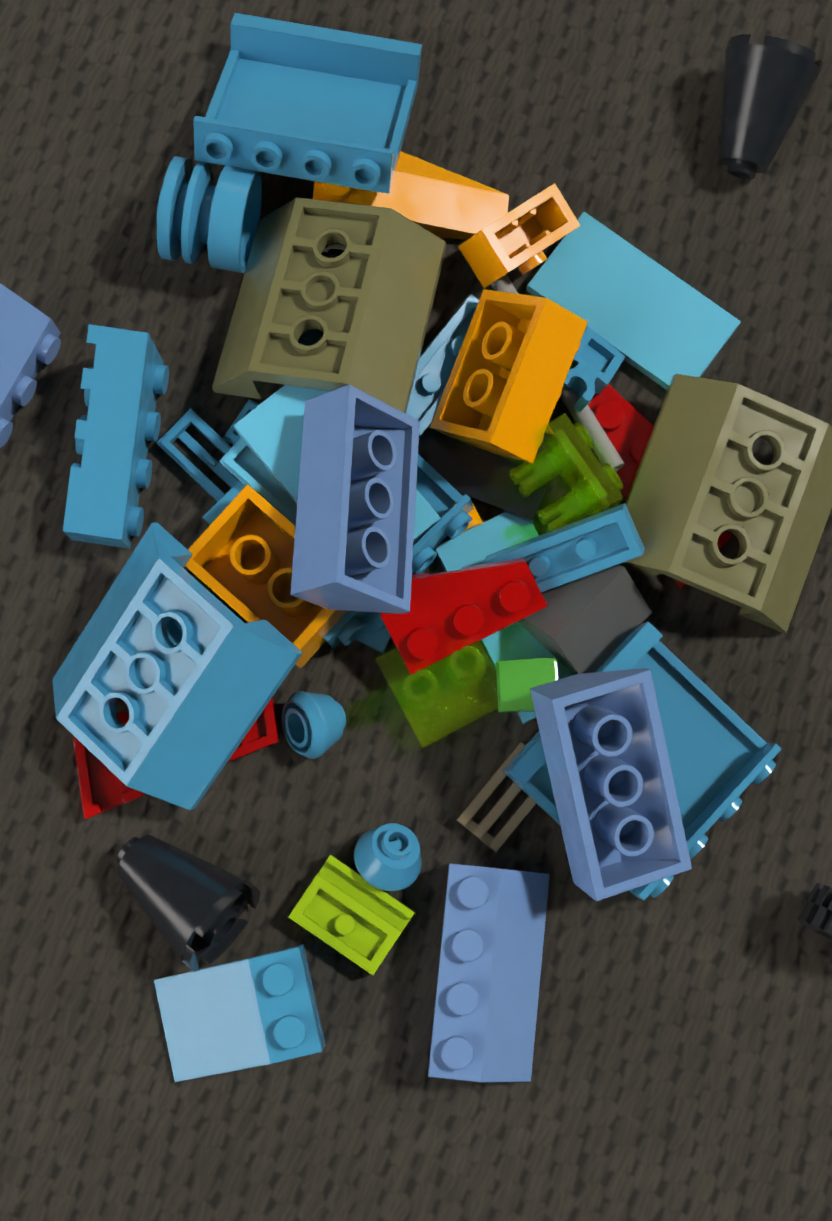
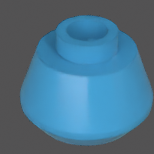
M305 691L295 692L288 698L282 710V728L286 740L295 752L309 759L319 758L341 739L346 726V715L343 707L326 694Z
M389 823L372 828L360 837L355 846L354 861L358 872L366 882L378 889L385 891L405 889L417 879L421 871L422 858L419 841L415 834L403 825Z

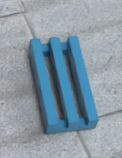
M190 409L157 442V445L218 502L225 494L172 443L179 438L231 489L239 481L185 430L192 424L223 455L232 447Z

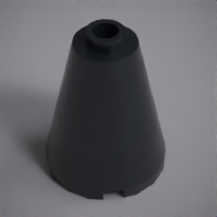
M741 34L731 37L725 51L720 161L728 166V174L751 180L755 179L756 173L767 172L813 87L823 62L821 59L814 62L816 53L798 43L778 37L766 36L764 45L749 44L751 34Z
M145 835L140 839L138 837L131 838L117 855V861L119 862L117 868L118 876L181 962L194 972L200 970L198 961L202 959L210 965L231 946L248 923L245 919H239L247 904L256 909L259 902L260 891L250 881L152 835Z

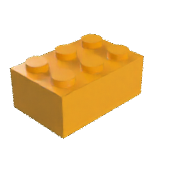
M484 289L429 428L490 453L533 464L555 405L561 396L562 387L575 354L579 350L588 321L545 297Z
M247 484L188 549L193 555L185 566L248 623L266 619L303 652L295 664L301 669L325 643L326 640L323 637L347 611L326 609L290 595L296 526Z

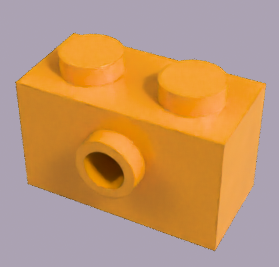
M554 183L481 229L458 248L483 288H486L517 267L524 275L547 260L543 252L544 249L581 225Z

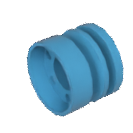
M174 156L168 166L157 206V247L161 259L178 260L182 253L185 263L195 264L200 258L205 244H207L208 260L211 268L244 273L261 216L263 194L261 172L224 166L217 184L214 186L213 170L210 163L198 161L194 167L191 159Z

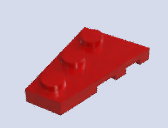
M524 558L466 566L460 570L435 574H429L428 572L412 575L410 612L404 614H379L412 675L548 605Z

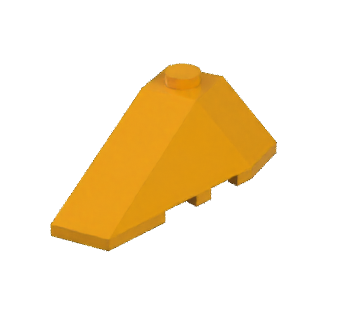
M402 151L399 155L389 194L314 181L313 191L314 200L392 208L437 237L467 240L484 227L507 214L509 195Z

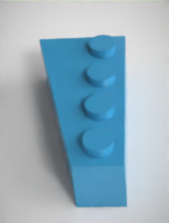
M89 324L86 343L94 344L96 351L94 367L83 368L81 388L85 389L84 400L85 405L88 407V414L82 415L76 421L75 448L76 453L82 455L81 464L73 463L70 468L63 532L75 541L130 549L132 536L139 537L142 531L144 510L142 507H138L141 488L148 489L151 482L152 460L146 458L149 441L156 442L159 436L161 414L155 412L158 394H166L169 383V366L163 365L164 361L149 333Z

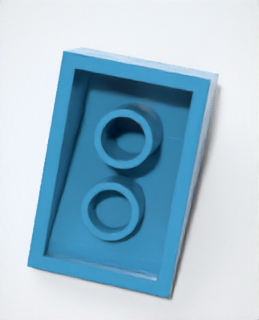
M304 944L201 968L196 972L188 971L154 980L175 1082L322 1052L326 1046Z

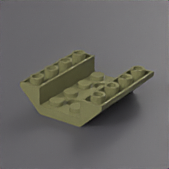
M296 197L263 217L258 224L212 389L214 393L261 399L266 382L333 391L350 384L406 414L446 251V242L392 208ZM340 243L346 246L345 251L335 258H327L321 255L322 251L331 244ZM317 329L324 333L321 340L316 344L304 346L298 343L299 337L307 330Z
M682 374L673 375L625 502L644 545V554L620 563V565L648 577L664 574L740 606L739 615L781 633H787L832 508L831 425L738 383ZM757 438L768 441L773 448L774 456L769 465L759 463L753 456L752 447ZM724 531L733 533L739 541V552L734 559L724 557L718 549V538Z

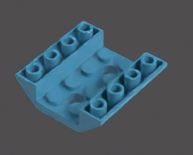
M151 523L53 677L56 719L126 786L182 808L193 810L200 803L303 652L266 619L244 623L184 569L193 554L161 525ZM171 618L176 619L180 623L183 631L182 640L178 646L173 644L168 637L167 625ZM119 698L127 704L129 709V720L126 725L121 723L116 716L115 705Z

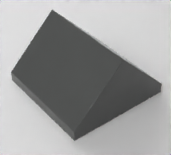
M618 564L542 592L548 606L518 622L573 675L594 673L652 611L625 567Z

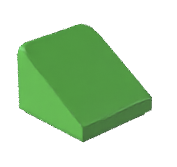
M556 658L496 662L498 712H535L530 688L558 680Z

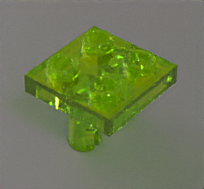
M565 413L548 424L541 448L542 451L536 454L533 464L524 462L508 471L514 485L519 483L520 487L518 490L525 498L559 474L571 490L544 509L536 512L543 526L555 519L547 525V532L577 522L587 515L590 517L619 506L623 498L620 492L623 489V484L615 470L608 463L600 464L591 451L594 448V443L587 430L579 422L572 424Z
M480 641L470 646H464L462 650H456L452 655L422 670L416 671L414 674H410L397 648L376 658L380 670L422 749L498 709L496 671Z

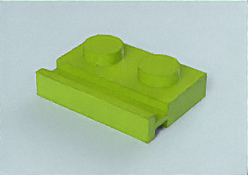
M330 855L289 915V918L368 973L374 975L415 912L385 891L370 885L359 873Z

